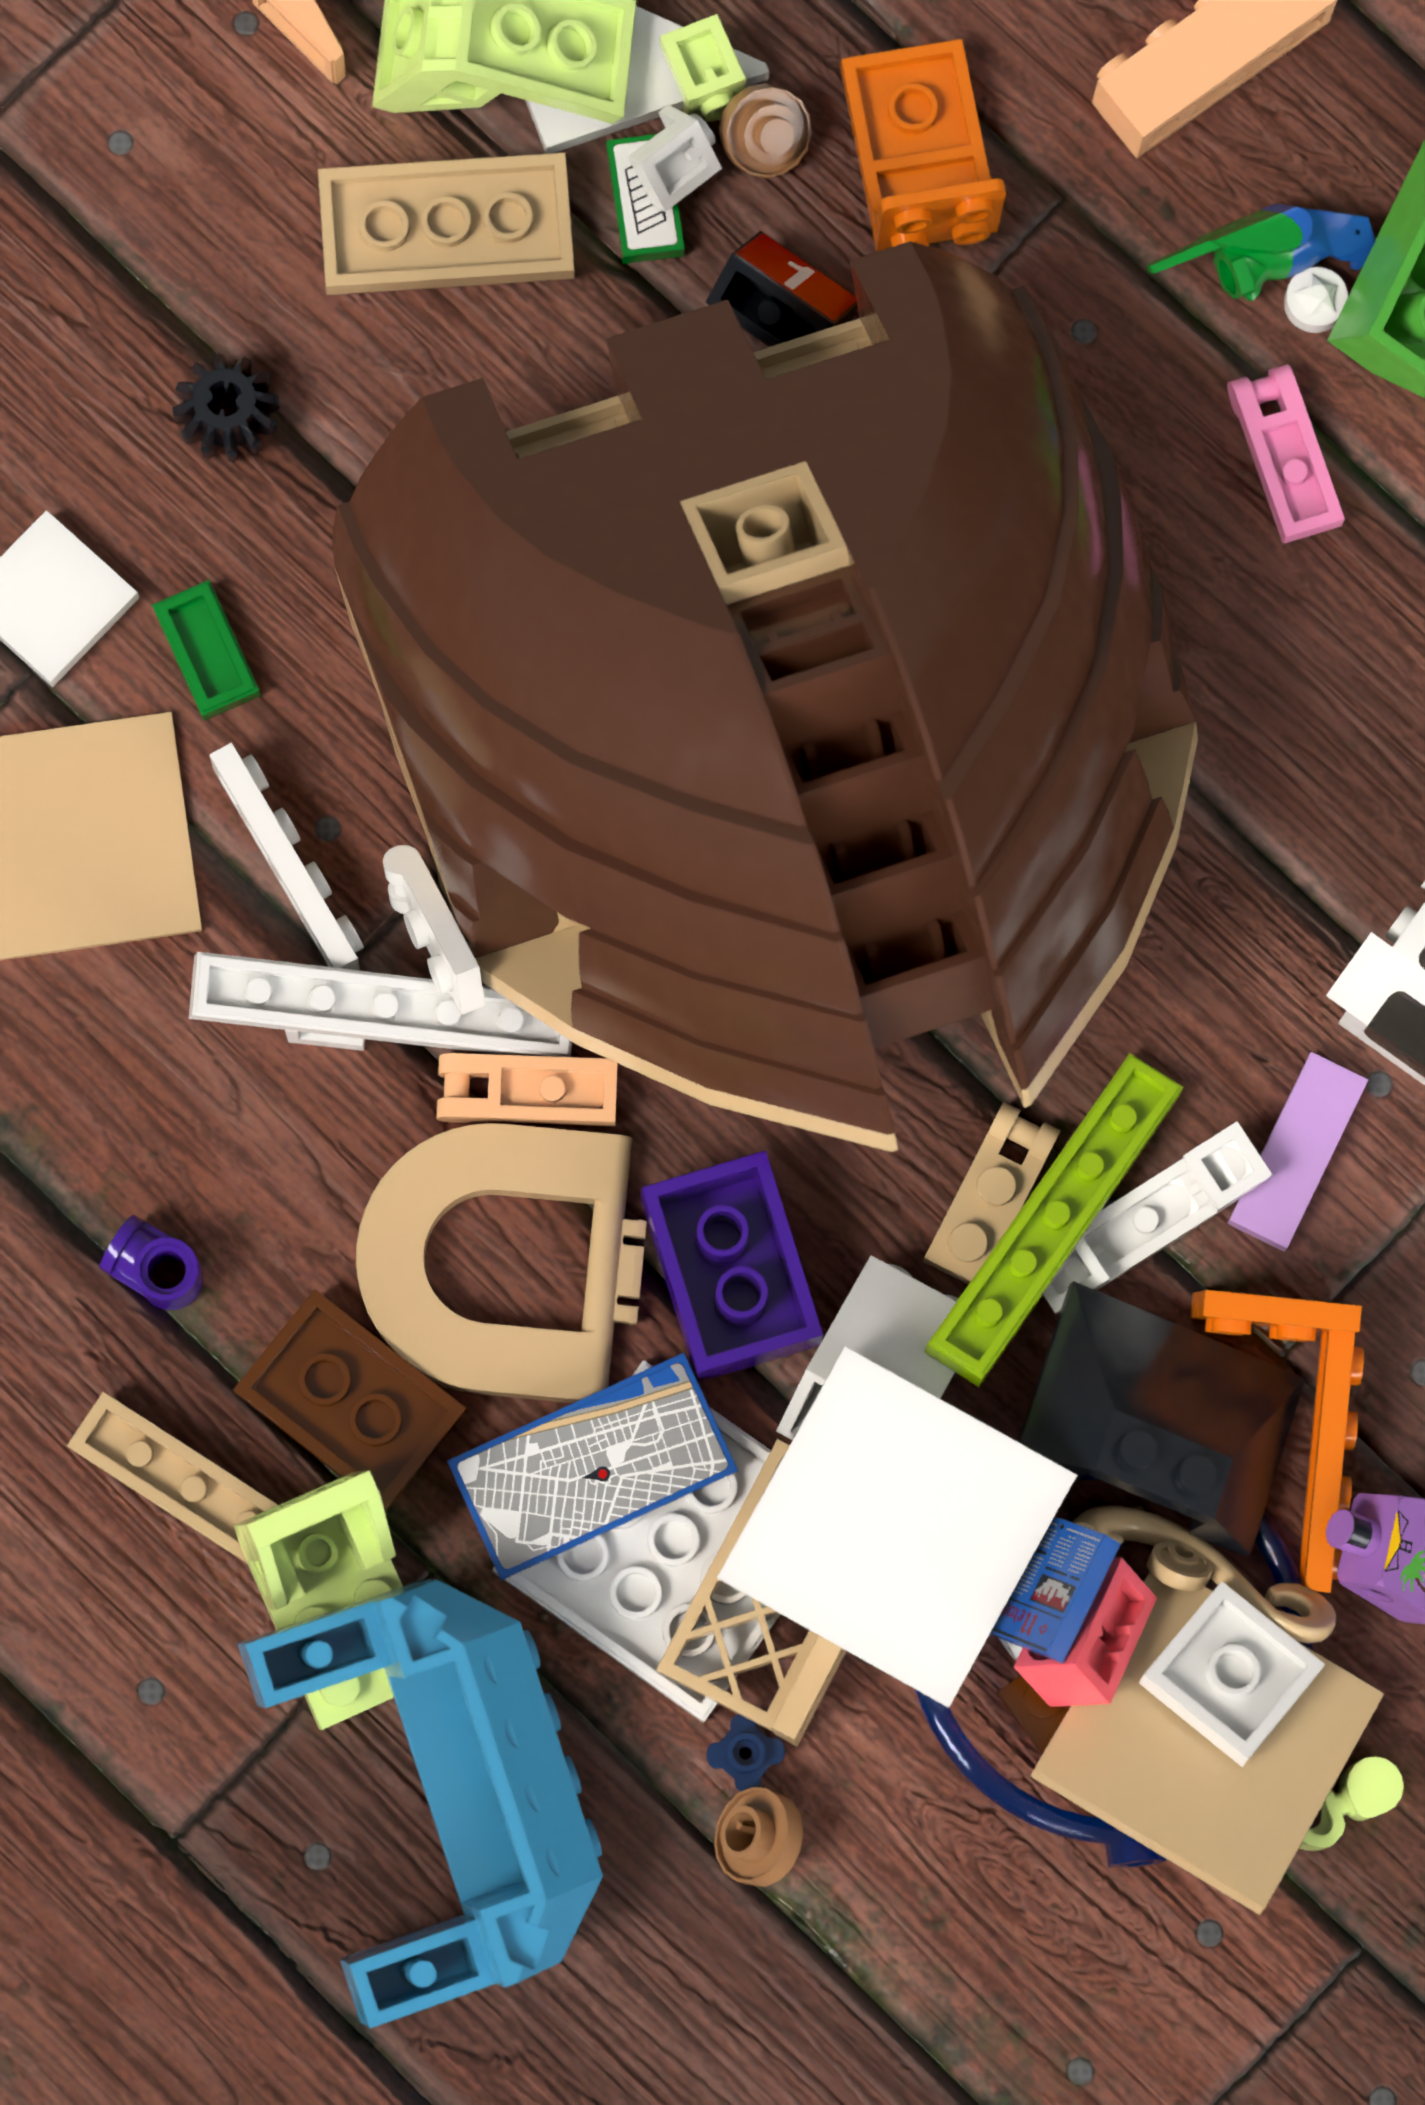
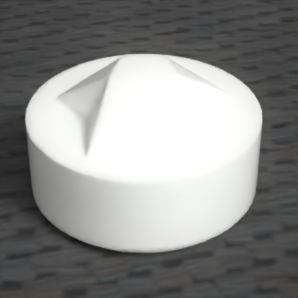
M1310 267L1295 275L1290 281L1284 297L1286 315L1297 328L1310 333L1328 331L1334 327L1348 298L1347 287L1335 272L1323 267Z

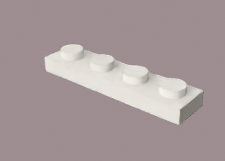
M232 742L211 753L209 756L215 774L328 967L360 971L358 957L355 953L363 949L364 946L348 917L344 915L335 920L324 899L332 895V891L317 864L313 861L304 866L292 845L298 843L301 839L285 810L280 808L272 812L261 794L262 791L270 786L252 754L241 759Z

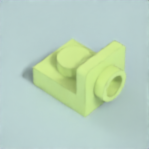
M715 14L660 36V47L684 99L683 112L689 116L695 113L701 118L704 117V120L708 122L721 119L724 109L733 96L745 89L746 78L718 15Z

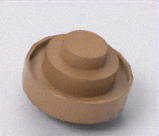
M766 83L749 86L733 96L723 111L719 126L721 147L729 161L749 175L763 178L783 175L795 167L806 153L812 133L810 115L802 101L788 90Z
M750 1787L737 1793L725 1805L717 1822L714 1844L716 1858L726 1875L736 1882L766 1887L780 1881L792 1869L800 1853L803 1838L801 1814L793 1800L775 1790Z

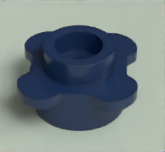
M736 1715L730 1722V1731L721 1742H714L708 1747L706 1757L708 1764L712 1768L723 1769L730 1777L734 1778L735 1787L741 1792L750 1787H760L761 1776L770 1765L779 1764L783 1760L785 1748L780 1739L768 1738L761 1732L755 1722L741 1715ZM748 1747L751 1749L752 1756L750 1759L744 1760L740 1757L739 1751L741 1748Z

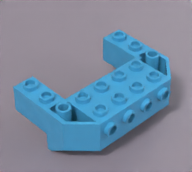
M421 1580L237 1643L257 1706L268 1708L382 1668L385 1670L464 1915L340 1958L359 2021L362 2024L373 2028L496 1983L503 1987H508L562 1962L603 1877L597 1857L602 1856V1850L594 1825L589 1818L584 1819L576 1795L581 1793L579 1777L570 1756L564 1757L556 1733V1731L561 1730L559 1716L550 1694L543 1693L536 1672V1668L540 1667V1659L529 1630L523 1631L519 1621L438 1580Z

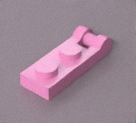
M1286 364L1272 368L1268 371L1267 377L1251 382L1247 376L1229 381L1227 389L1230 403L1241 423L1282 543L1285 544L1341 527L1345 518L1291 367ZM1276 400L1277 404L1280 405L1281 412L1263 417L1259 405Z

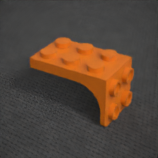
M958 39L842 58L840 69L876 252L909 241L929 246V243L953 239V242L957 245H969L987 239L990 233L998 232L1006 190L1003 179H991L963 40Z

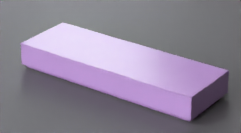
M1310 1052L1260 1154L1272 1173V1177L1237 1201L1227 1224L1285 1252L1368 1079Z

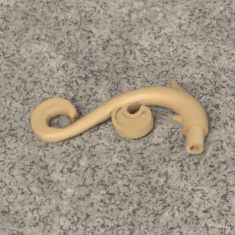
M1096 1506L1080 1513L1072 1521V1523L1105 1534L1121 1544L1125 1540L1154 1546L1146 1566L1153 1577L1167 1586L1177 1590L1194 1592L1202 1590L1210 1579L1217 1585L1221 1581L1224 1582L1297 1642H1321L1333 1632L1336 1623V1613L1333 1606L1318 1592L1301 1584L1278 1583L1271 1586L1267 1590L1265 1597H1263L1218 1550L1203 1539L1189 1534L1188 1530L1181 1525L1160 1515L1144 1511L1142 1506ZM1274 1606L1288 1607L1303 1617L1279 1611Z

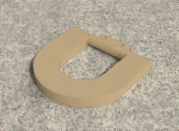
M484 1123L454 1128L437 1134L420 1143L401 1157L384 1175L372 1193L364 1210L356 1245L357 1279L368 1316L385 1344L431 1381L461 1392L575 1403L607 1388L609 1385L614 1323L629 1324L630 1326L637 1325L639 1307L618 1305L617 1303L618 1298L640 1299L644 1247L624 1245L623 1240L624 1238L645 1239L647 1221L625 1219L632 1138L618 1134ZM484 1195L594 1204L581 1332L481 1323L466 1319L451 1311L433 1292L425 1272L426 1246L437 1222L457 1204Z

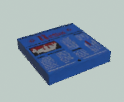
M1054 1516L989 1635L1063 1664L1121 1543L1105 1534Z

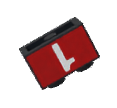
M762 231L731 254L705 301L708 305L729 300L741 327L769 347L849 322L858 309L854 294Z

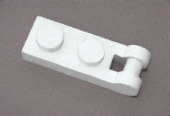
M409 845L394 846L383 857L386 879L389 881L388 894L390 904L395 911L404 914L406 928L416 949L427 947L431 958L427 959L428 968L438 992L441 995L450 992L462 1015L486 1006L479 965L420 853Z

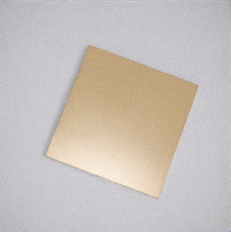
M172 712L0 736V961L202 932Z

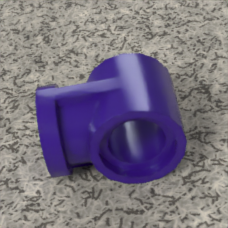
M136 1215L130 1216L118 1230L105 1251L99 1267L105 1273L144 1296L155 1307L163 1310H179L190 1305L199 1296L203 1286V1271L193 1250L185 1242L166 1235ZM167 1259L181 1261L186 1266V1273L178 1286L171 1289H162L152 1283L153 1271L160 1262Z

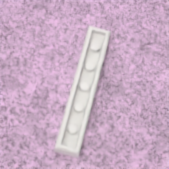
M197 952L194 955L189 1019L498 1055L571 1057L572 1041L485 985L482 986L486 1006L462 1015L451 993L448 992L441 995L433 979Z

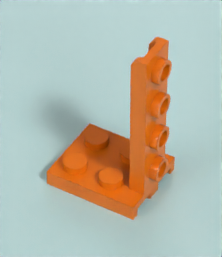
M1213 1290L1192 1293L1190 1318L1206 1320L1205 1332L1236 1336L1250 1335L1251 1325L1270 1327L1269 1339L1307 1342L1315 1341L1316 1331L1321 1332L1298 1580L1301 1585L1313 1591L1331 1593L1332 1579L1339 1580L1337 1572L1342 1550L1329 1545L1326 1539V1527L1329 1519L1335 1512L1342 1509L1349 1511L1351 1503L1352 1479L1350 1476H1342L1344 1450L1353 1451L1357 1438L1358 1414L1357 1412L1348 1411L1350 1385L1360 1386L1363 1374L1364 1349L1363 1347L1354 1346L1355 1332H1360L1362 1306Z

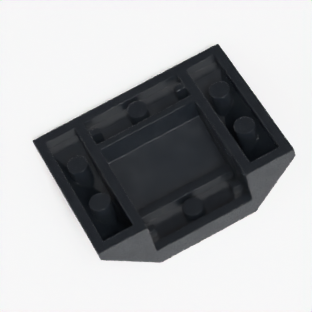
M1073 1281L1069 1284L1017 1442L1077 1474L1073 1482L1085 1475H1090L1192 1518L1188 1530L1189 1534L1247 1557L1251 1555L1306 1378Z

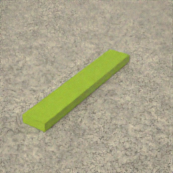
M1129 1053L927 1343L924 1351L926 1354L977 1387H980L1173 1107L1183 1090V1086Z

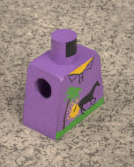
M1359 1493L1353 1500L1351 1511L1345 1509L1338 1510L1331 1516L1326 1527V1539L1329 1545L1342 1550L1337 1572L1340 1584L1402 1622L1425 1624V1499Z

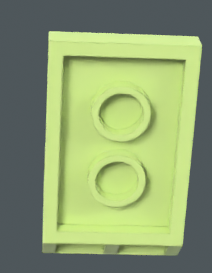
M385 0L372 107L393 113L479 108L503 93L614 124L624 117L636 1Z
M370 1470L352 1472L234 1525L241 1550L276 1630L403 1587L391 1558L396 1557L381 1496ZM384 1668L304 1695L320 1730L394 1698Z

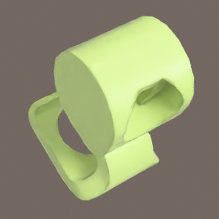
M1375 1756L1364 1758L1347 1767L1340 1777L1338 1792L1334 1793L1331 1790L1320 1809L1321 1820L1319 1825L1308 1830L1299 1849L1320 1851L1335 1844L1344 1832L1345 1821L1343 1816L1345 1815L1355 1821H1365L1394 1808L1402 1798L1404 1788L1402 1775L1396 1765L1385 1758Z

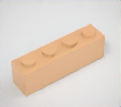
M1198 0L1194 6L1196 10L1194 13L1179 23L1174 18L1162 23L1146 39L1147 46L1136 54L1129 57L1126 53H1121L1110 60L1097 74L1099 80L1097 81L1092 104L1135 158L1138 159L1328 24L1337 0Z

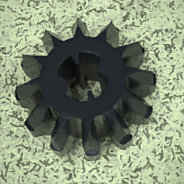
M218 353L214 359L216 370L208 372L203 365L195 362L191 367V371L196 383L188 381L178 382L176 386L177 396L184 402L177 404L172 410L174 420L186 424L181 431V435L187 445L202 441L201 453L208 460L216 454L219 447H224L227 460L234 463L238 460L239 456L237 446L244 444L249 451L258 454L262 447L257 433L273 435L276 432V421L270 414L280 409V403L277 394L267 392L271 386V378L267 372L264 371L251 375V361L245 356L236 363L233 369H228L225 355ZM227 400L228 406L232 407L235 401L237 412L230 416H225L224 410L221 409L220 414L217 415L215 405Z

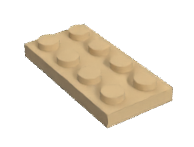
M565 153L318 169L327 295L574 279Z

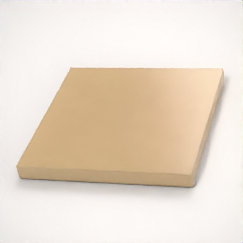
M1149 1572L1144 1583L1157 1599L1111 1704L1071 1706L1030 1777L1260 1915L1266 1908L1384 1693L1302 1645L1321 1660L1325 1666L1250 1759L1241 1767L1139 1684L1145 1672L1213 1592L1207 1587L1194 1592L1177 1590L1163 1584Z

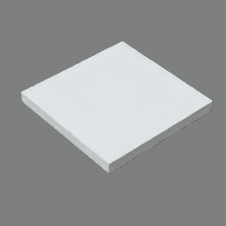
M845 1346L717 1578L949 1708L1077 1474Z
M643 1360L632 1376L653 1366ZM710 1408L711 1413L738 1469L737 1473L504 1579L508 1584L702 1723L706 1721L718 1703L660 1674L656 1669L771 1452L770 1449L712 1408ZM494 1567L492 1569V1572L498 1576V1573ZM725 1582L718 1584L711 1597L718 1622L755 1610L750 1596ZM706 1608L695 1629L711 1624ZM780 1613L765 1617L769 1630L781 1615ZM758 1620L721 1631L732 1666L748 1661L764 1639ZM711 1634L689 1641L676 1665L698 1677L724 1669L715 1635ZM728 1677L711 1683L725 1691L730 1687Z

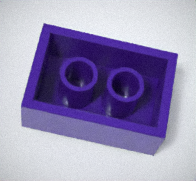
M766 1151L642 1187V1206L698 1383L820 1346L823 1332Z

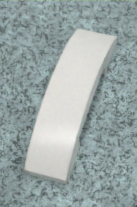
M1238 1121L1183 1155L1181 1160L1099 1212L1043 1294L1055 1314L1061 1311L1071 1282L1075 1281L1094 1290L1100 1289L1197 1228L1272 1177V1173Z

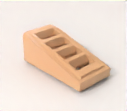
M252 0L253 4L332 83L338 84L346 77L343 49L316 0Z

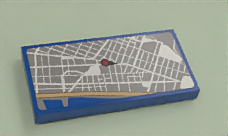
M684 1353L447 1461L501 1581L738 1472Z

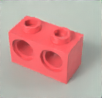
M1122 1557L1114 1558L1063 1664L1022 1648L1014 1668L1050 1707L1111 1704L1157 1597Z

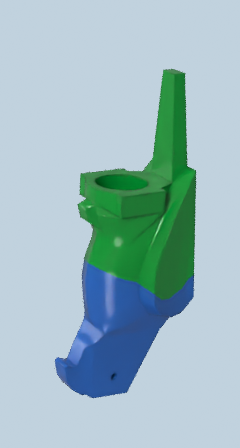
M1274 203L1197 238L1198 240L1147 264L1146 267L1149 274H1155L1214 251V258L1212 259L1223 291H1226L1233 299L1244 297L1246 301H1252L1259 296L1265 281L1293 277L1328 256L1339 261H1350V269L1359 270L1363 267L1375 243L1369 217Z

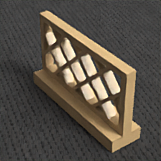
M777 1439L656 1670L660 1674L772 1731L774 1735L798 1746L847 1651L809 1630L802 1644L776 1652L765 1617L779 1612L768 1606L762 1608L761 1603L752 1598L754 1611L718 1622L711 1601L718 1584L723 1583V1581L717 1578L790 1446ZM706 1608L711 1624L695 1629ZM758 1620L769 1654L732 1666L721 1631ZM711 1634L715 1635L724 1669L698 1677L676 1665L689 1641ZM796 1656L784 1678L779 1661ZM772 1663L779 1689L767 1712L742 1700L735 1675ZM728 1677L733 1694L711 1683Z

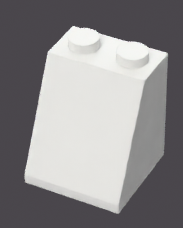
M871 1255L809 1363L776 1432L791 1440L794 1439L845 1346L941 1399L955 1372L924 1351L927 1343L953 1308L958 1298L944 1295L912 1278L905 1269L894 1264H887Z

